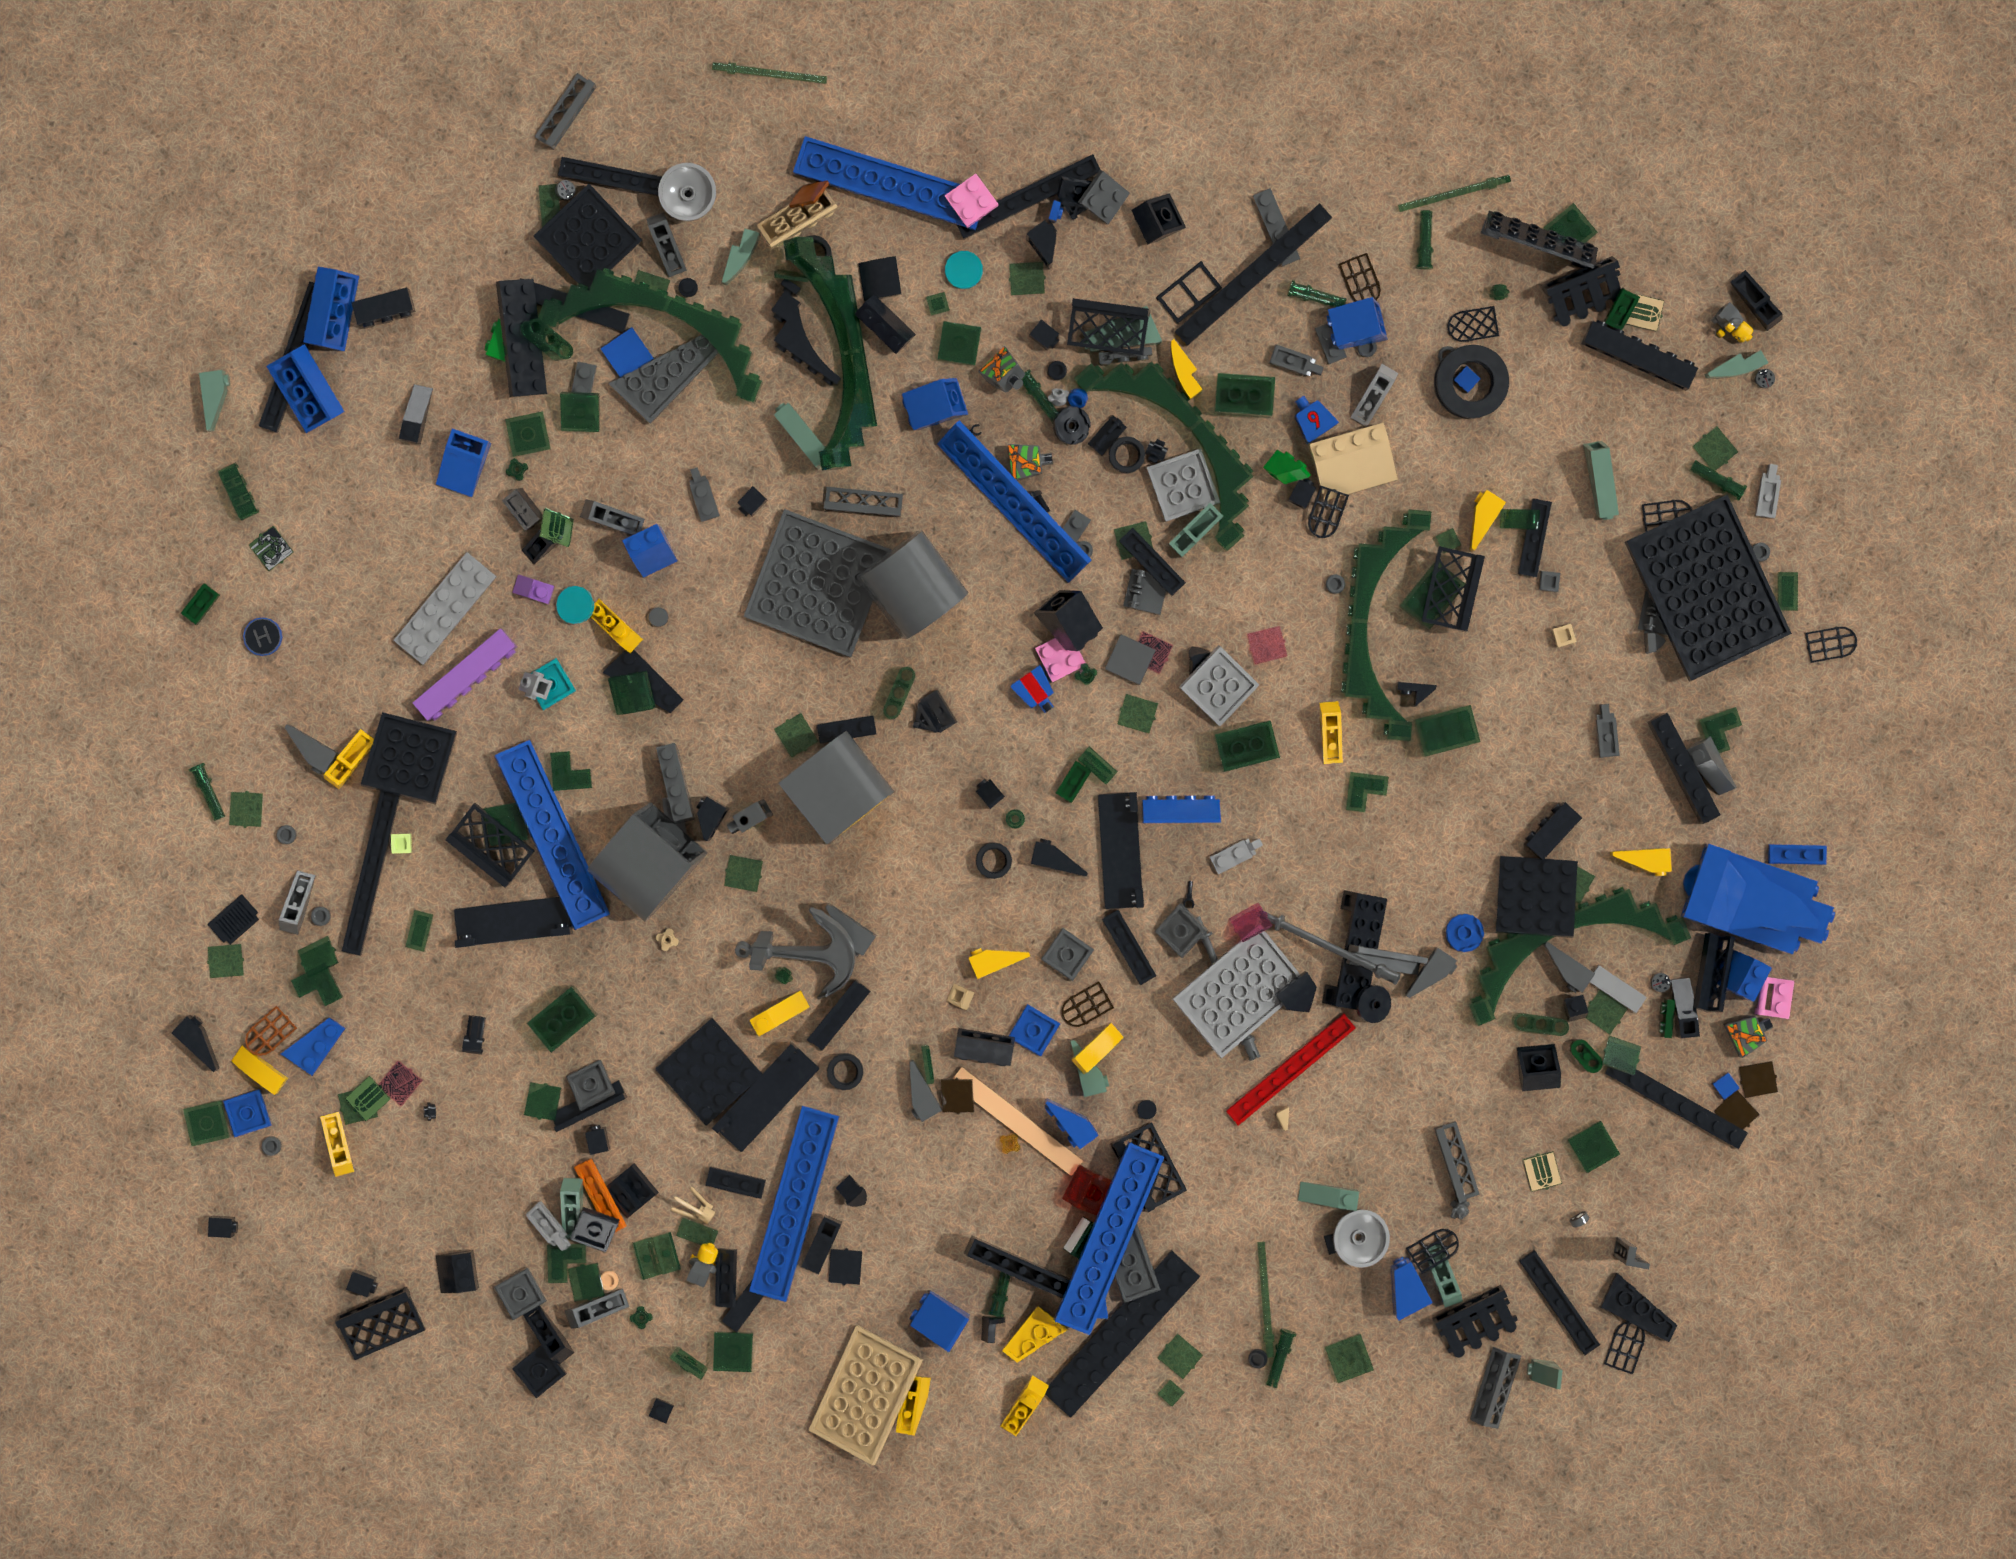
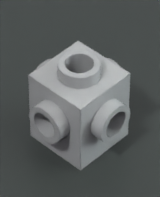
M533 671L532 674L525 672L518 690L526 692L525 696L534 700L536 697L547 699L552 681L543 678L544 674L536 671Z

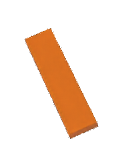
M592 1158L575 1166L574 1169L579 1179H583V1186L596 1211L619 1219L615 1232L625 1228L627 1225Z

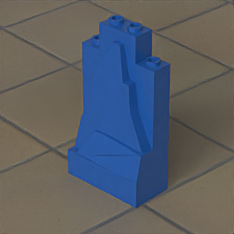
M1705 844L1699 861L1700 866L1680 917L1789 954L1798 951L1801 943L1798 940L1799 937L1822 944V941H1826L1829 934L1827 927L1829 922H1833L1835 912H1833L1834 907L1812 900L1819 891L1818 881L1732 853L1729 850L1711 844Z

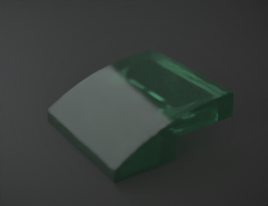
M647 671L608 678L617 715L656 708Z
M671 1232L632 1242L642 1280L681 1269Z

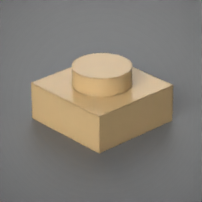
M1571 624L1552 629L1557 648L1576 642Z

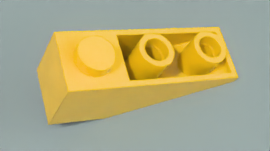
M598 599L594 603L595 607L591 618L620 646L631 653L643 639Z
M1032 1375L1000 1427L1017 1436L1044 1398L1049 1385Z

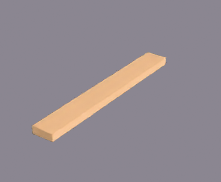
M963 1067L953 1077V1079L956 1077L959 1079H973L974 1101L1070 1176L1073 1175L1083 1162L1077 1155Z

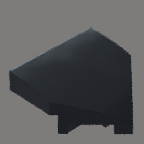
M1062 176L1057 195L1072 220L1078 218L1077 215L1087 210L1078 201L1092 181Z
M938 690L920 700V703L917 705L918 709L913 727L941 733L957 723L956 718Z
M1304 971L1275 995L1286 1010L1309 1012L1317 986L1308 972Z

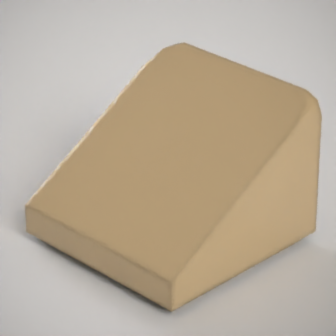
M954 984L947 1002L967 1010L975 992Z
M1286 1106L1275 1112L1282 1129L1285 1131L1288 1130L1289 1107Z

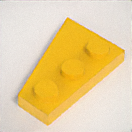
M1037 1305L1002 1351L1018 1363L1058 1335L1066 1332L1068 1328L1063 1324L1055 1322L1053 1316Z

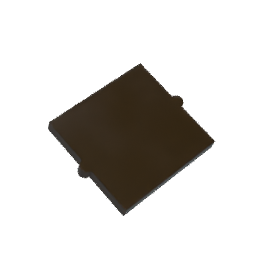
M1772 1061L1739 1067L1742 1080L1740 1084L1743 1086L1745 1098L1778 1092L1777 1075L1774 1073Z
M958 1077L955 1079H941L942 1111L956 1112L957 1114H960V1112H974L973 1079H959Z
M1738 1090L1723 1100L1724 1102L1714 1110L1718 1116L1742 1130L1750 1127V1123L1760 1115Z

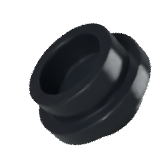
M685 278L679 283V292L684 297H692L698 291L696 281L691 278Z
M427 1102V1106H423V1115L428 1121L436 1119V1106L430 1102Z
M1255 1349L1249 1354V1363L1254 1368H1263L1268 1362L1267 1354L1261 1349Z

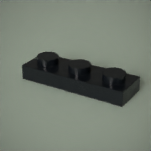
M874 715L817 725L820 744L833 741L845 731L852 738L877 734Z
M710 1166L705 1186L762 1199L766 1179Z
M718 1248V1255L716 1257L715 1307L734 1308L736 1307L737 1249Z

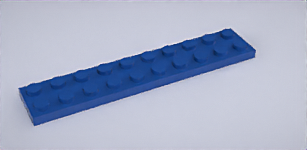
M807 136L804 137L793 170L794 174L818 182L828 180L831 186L966 227L945 198L946 194L960 184ZM979 220L968 228L976 231Z
M960 420L937 443L947 456L1068 583L1092 561Z
M528 740L496 754L494 757L573 929L577 930L609 915V910L593 876L587 871L588 865L531 741Z
M802 1106L750 1286V1292L787 1302L840 1116Z
M1131 1142L1127 1143L1054 1318L1055 1322L1085 1334H1091L1164 1156Z

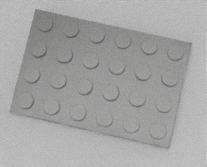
M1258 925L1174 996L1172 1000L1220 1058H1223L1283 1006L1275 994L1300 974L1264 929Z

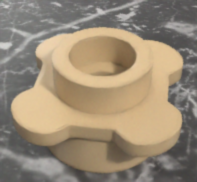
M670 928L663 934L659 933L656 936V940L661 943L663 951H668L671 946H677L679 940L673 934L674 931Z

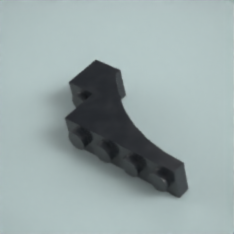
M784 291L771 310L776 320L781 323L783 321L786 322L774 339V342L777 343L775 347L783 353L786 350L792 354L791 358L797 363L801 364V362L807 364V369L814 375L819 373L824 376L822 380L830 386L833 384L838 386L842 379L820 359L806 336L799 312L801 303Z

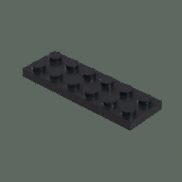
M534 279L496 281L509 397L547 394Z

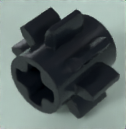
M1159 439L1156 442L1150 441L1145 452L1149 456V461L1157 463L1160 460L1163 462L1168 448L1164 447V441Z

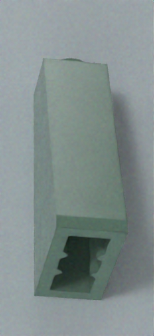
M1151 314L1148 320L1145 346L1162 343ZM1122 317L1111 321L1117 330L1126 324ZM1136 319L1130 324L1136 333L1143 328L1144 320ZM1107 324L1100 330L1106 339L1115 333L1110 324ZM1129 326L1119 332L1125 341L1135 335ZM1096 328L1085 332L1086 335H1090L1092 332L1096 330ZM1099 332L1089 338L1094 345H1099L1104 341ZM1117 334L1109 340V343L1112 347L1117 348L1123 344V341ZM1135 337L1127 344L1130 348L1140 347L1141 342ZM1085 348V350L1089 349L1090 353L1107 351L1100 349Z
M782 403L775 409L776 413L774 416L816 468L820 469L833 458L790 403L786 405Z
M1603 441L1583 444L1596 515L1603 520L1612 519L1615 515H1619L1610 448Z

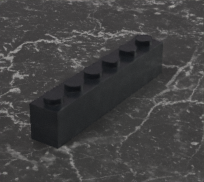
M1600 320L1590 323L1581 343L1582 345L1685 391L1690 388L1698 370V367L1694 366V362L1684 359V361L1677 359L1676 354L1669 351L1664 353L1654 344L1646 345L1642 343V339L1636 336H1631L1630 338L1624 335V331L1618 328L1610 329L1606 327L1607 324Z
M1663 713L1648 721L1647 723L1699 823L1705 824L1720 816L1721 814L1669 714Z
M971 1235L964 1251L967 1257L1060 1298H1063L1070 1282V1278Z

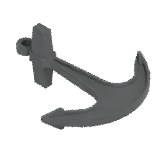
M813 907L809 908V912L817 924L821 925L832 938V942L828 945L773 946V931H760L756 942L751 945L745 941L737 943L735 948L737 956L746 958L751 955L750 970L762 971L767 959L773 956L822 962L831 966L835 976L824 986L817 999L826 998L841 989L850 979L856 961L855 947L847 931L837 921L825 914L824 911Z

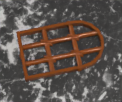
M276 1006L248 1031L245 1038L246 1047L254 1055H267L274 1051L297 1027ZM277 1009L281 1014L271 1022L267 1017ZM284 1016L288 1022L278 1030L274 1026L275 1022ZM265 1019L268 1024L258 1033L255 1027ZM291 1024L294 1029L284 1036L282 1030ZM272 1027L275 1030L274 1034L268 1040H265L262 1037L263 1033ZM253 1031L256 1035L248 1042V1036ZM279 1035L282 1040L272 1048L269 1045L270 1041ZM257 1038H260L262 1045L253 1052L249 1046ZM265 1045L270 1049L266 1053L258 1054Z

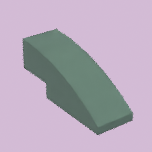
M744 229L740 247L732 245L722 279L724 285H728L735 279L751 259L760 238L759 232Z
M1761 350L1745 360L1740 353L1705 374V377L1719 379L1740 376L1755 371L1769 362Z
M1209 503L1169 545L1183 557L1224 516Z

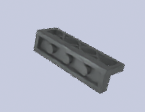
M577 73L535 137L554 150L596 89V84ZM580 79L585 85L580 92L576 93L575 84ZM574 96L575 100L571 106L565 109L564 100L567 97ZM563 112V118L558 124L554 125V115ZM553 128V132L548 140L541 137L545 129Z
M827 487L824 510L901 517L903 494ZM830 491L839 492L843 499L839 502L829 501ZM855 493L860 496L862 501L858 504H852L846 498ZM871 495H876L881 502L877 506H872L867 503L866 499ZM890 497L899 498L898 508L888 507L885 501Z
M1349 944V952L1376 965L1383 963L1387 968L1395 972L1418 975L1420 963L1427 964L1428 958ZM1348 959L1346 961L1347 964L1358 965Z
M1457 1122L1434 1128L1457 1201L1462 1203L1467 1201L1466 1199L1480 1195ZM1454 1127L1456 1135L1452 1141L1447 1139L1444 1129ZM1453 1144L1461 1148L1462 1153L1458 1159L1452 1156L1451 1148ZM1462 1156L1464 1157L1465 1163L1460 1161ZM1459 1162L1467 1167L1464 1177L1458 1175L1456 1168ZM1465 1181L1473 1185L1474 1192L1465 1195L1462 1187Z
M1617 1237L1613 1256L1627 1266L1649 1270L1650 1264L1636 1254L1637 1247L1625 1238Z
M1493 1347L1470 1417L1471 1421L1485 1427L1499 1428L1521 1355ZM1513 1358L1512 1365L1509 1367L1510 1359ZM1507 1377L1506 1383L1503 1385V1380ZM1501 1395L1500 1402L1497 1403V1399ZM1495 1414L1493 1423H1491L1492 1415Z

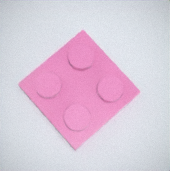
M974 174L945 195V198L967 228L999 206L977 174Z
M1056 638L1035 648L1052 682L1086 666L1080 651L1065 650Z

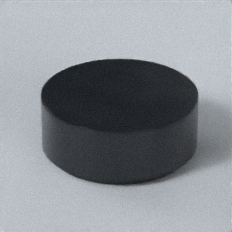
M1054 361L1049 365L1048 375L1051 379L1058 381L1066 376L1067 368L1063 362Z
M1143 1100L1139 1103L1137 1111L1141 1118L1151 1119L1155 1116L1157 1108L1153 1101Z

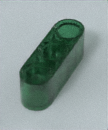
M535 318L526 320L521 324L520 330L523 336L551 359L560 361L572 357L573 347L542 320Z
M235 462L218 470V473L235 511L242 521L259 513V509H256L254 505L255 500L251 492H248L246 488L247 483L243 474L240 475L239 466Z
M903 667L898 672L883 709V713L888 719H896L901 714L916 677L915 671L911 667ZM905 670L912 672L913 676L909 681L902 679L901 675ZM897 688L904 689L905 695L903 698L898 699L894 696V691ZM891 705L897 707L898 711L895 716L887 714V708Z
M1522 1012L1516 1013L1512 1017L1513 1026L1521 1031L1564 1036L1569 1031L1568 1022L1558 1017ZM1524 1016L1526 1023L1524 1026L1519 1027L1517 1019ZM1539 1019H1543L1545 1022L1542 1029H1537L1536 1022ZM1557 1022L1564 1024V1028L1560 1032L1555 1030Z

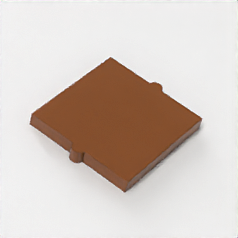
M828 180L803 185L789 204L790 208L815 204L830 184Z

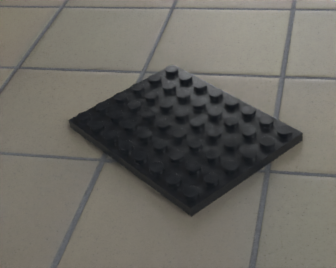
M1728 494L1625 541V545L1689 682L1792 634Z

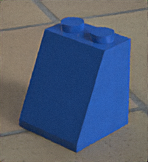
M1373 297L1328 309L1327 322L1329 327L1332 326L1333 329L1331 339L1333 345H1337L1339 349L1388 340L1380 305Z
M957 378L940 379L902 393L903 406L907 409L909 415L908 422L913 430H921L968 415Z
M658 524L622 540L630 558L643 578L678 561L662 527Z
M1733 949L1727 990L1745 1000L1754 1002L1772 967ZM1724 961L1720 964V970L1724 966ZM1721 979L1717 982L1719 986L1721 985Z
M1403 1256L1393 1261L1394 1264L1390 1266L1393 1313L1398 1321L1433 1303L1412 1262L1408 1257L1404 1259Z
M930 1290L928 1294L924 1293L919 1303L922 1305L919 1310L914 1309L909 1318L912 1320L910 1326L947 1352H950L969 1321L970 1314Z

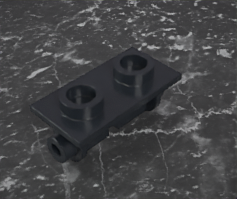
M1112 415L1088 442V445L1103 456L1127 427L1119 418Z

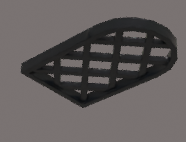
M1495 307L1463 310L1455 313L1448 322L1450 336L1459 342L1499 336ZM1490 309L1487 314L1484 313L1482 310ZM1492 310L1494 314V319L1489 316ZM1477 311L1474 316H1472L1471 314L1468 313V312ZM1479 312L1485 315L1482 322L1476 319ZM1464 313L1461 319L1456 316L1458 314ZM1466 314L1472 318L1469 324L1463 321ZM1453 317L1459 320L1456 326L1450 323ZM1487 318L1493 321L1490 327L1484 324ZM1474 320L1480 324L1477 329L1470 326ZM1460 322L1466 325L1463 332L1457 328ZM1494 324L1496 326V332L1491 329ZM1481 326L1488 329L1484 335L1478 332ZM1468 328L1474 331L1471 337L1465 334ZM1455 330L1461 333L1458 339L1452 335ZM1489 331L1495 334L1491 336H1486ZM1476 333L1481 336L1479 338H1473ZM1463 335L1468 338L1467 340H1460Z

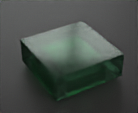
M945 292L926 297L931 316L950 311Z
M1453 528L1435 536L1441 547L1455 549L1461 546Z
M1170 1379L1158 1392V1395L1170 1406H1173L1185 1392Z

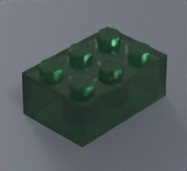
M1218 373L1216 376L1214 414L1271 418L1273 416L1275 377Z
M1435 561L1398 606L1427 630H1430L1434 624L1421 622ZM1444 569L1436 574L1439 584L1449 579ZM1447 569L1451 577H1453L1454 574ZM1458 577L1453 578L1458 588L1465 585ZM1451 581L1441 586L1447 596L1456 591ZM1439 588L1432 592V598L1435 603L1445 598ZM1458 592L1449 597L1451 603L1457 597ZM1447 600L1437 605L1442 614L1449 607ZM1433 607L1428 610L1426 618L1435 620L1440 617L1436 608Z
M1471 705L1413 720L1422 757L1481 742Z
M1271 720L1213 735L1223 772L1280 758Z
M571 986L527 1022V1024L552 1053L598 1016V1014L575 986Z

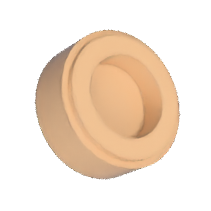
M606 1271L599 1278L600 1286L608 1291L615 1289L619 1282L617 1274L613 1271Z

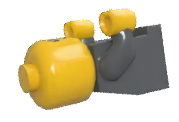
M1730 302L1724 305L1711 319L1714 324L1717 323L1721 327L1716 332L1720 338L1726 334L1725 331L1731 333L1739 343L1748 342L1753 337L1751 335L1753 328L1744 321L1739 310Z
M702 1244L697 1256L691 1255L689 1263L692 1265L686 1281L705 1287L710 1273L714 1274L716 1272V1264L714 1262L718 1255V1250L714 1244Z

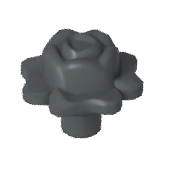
M1453 1200L1450 1203L1453 1207L1450 1215L1451 1218L1463 1219L1469 1214V1202L1458 1203L1457 1200Z

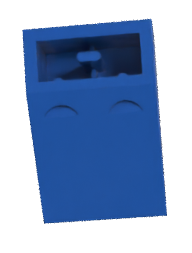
M452 428L445 447L436 485L473 497L492 443Z
M1048 1098L1045 1099L1046 1105L1044 1108L1051 1117L1055 1115L1058 1119L1056 1124L1062 1132L1067 1131L1069 1134L1067 1139L1074 1148L1078 1146L1081 1149L1099 1136L1086 1116Z

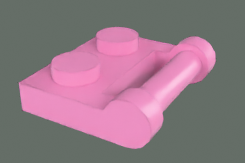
M1767 977L1759 992L1758 1006L1755 1008L1754 1014L1789 1019L1794 981ZM1768 983L1773 984L1770 1010H1765Z

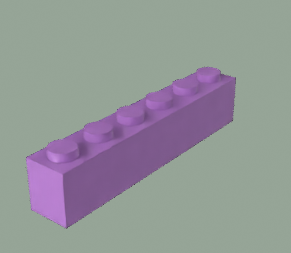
M500 628L413 702L414 706L427 721L432 719L436 721L443 715L441 712L446 707L450 709L458 702L456 698L461 694L463 696L467 695L472 690L471 686L475 682L479 684L486 679L487 676L485 674L490 670L495 671L502 665L500 661L505 657L507 659L512 657L516 653L514 649L518 646Z

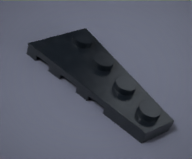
M625 650L603 671L604 674L669 713H672L684 701L635 650L631 653Z
M1615 1274L1601 1302L1600 1308L1666 1342H1670L1677 1324L1639 1293L1635 1287L1623 1279L1620 1274Z

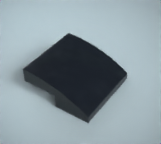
M896 256L858 263L864 301L874 294L879 299L902 295Z
M635 1163L606 1186L616 1206L626 1218H629L659 1193Z

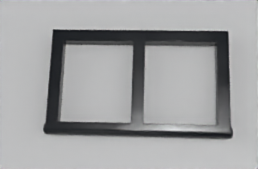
M1200 261L1160 293L1156 299L1159 300L1178 324L1222 289V287L1204 266L1203 262ZM1199 267L1202 268L1216 286L1212 292L1200 301L1197 300L1183 282L1186 277ZM1178 284L1183 287L1195 302V305L1179 318L1162 299L1165 294Z

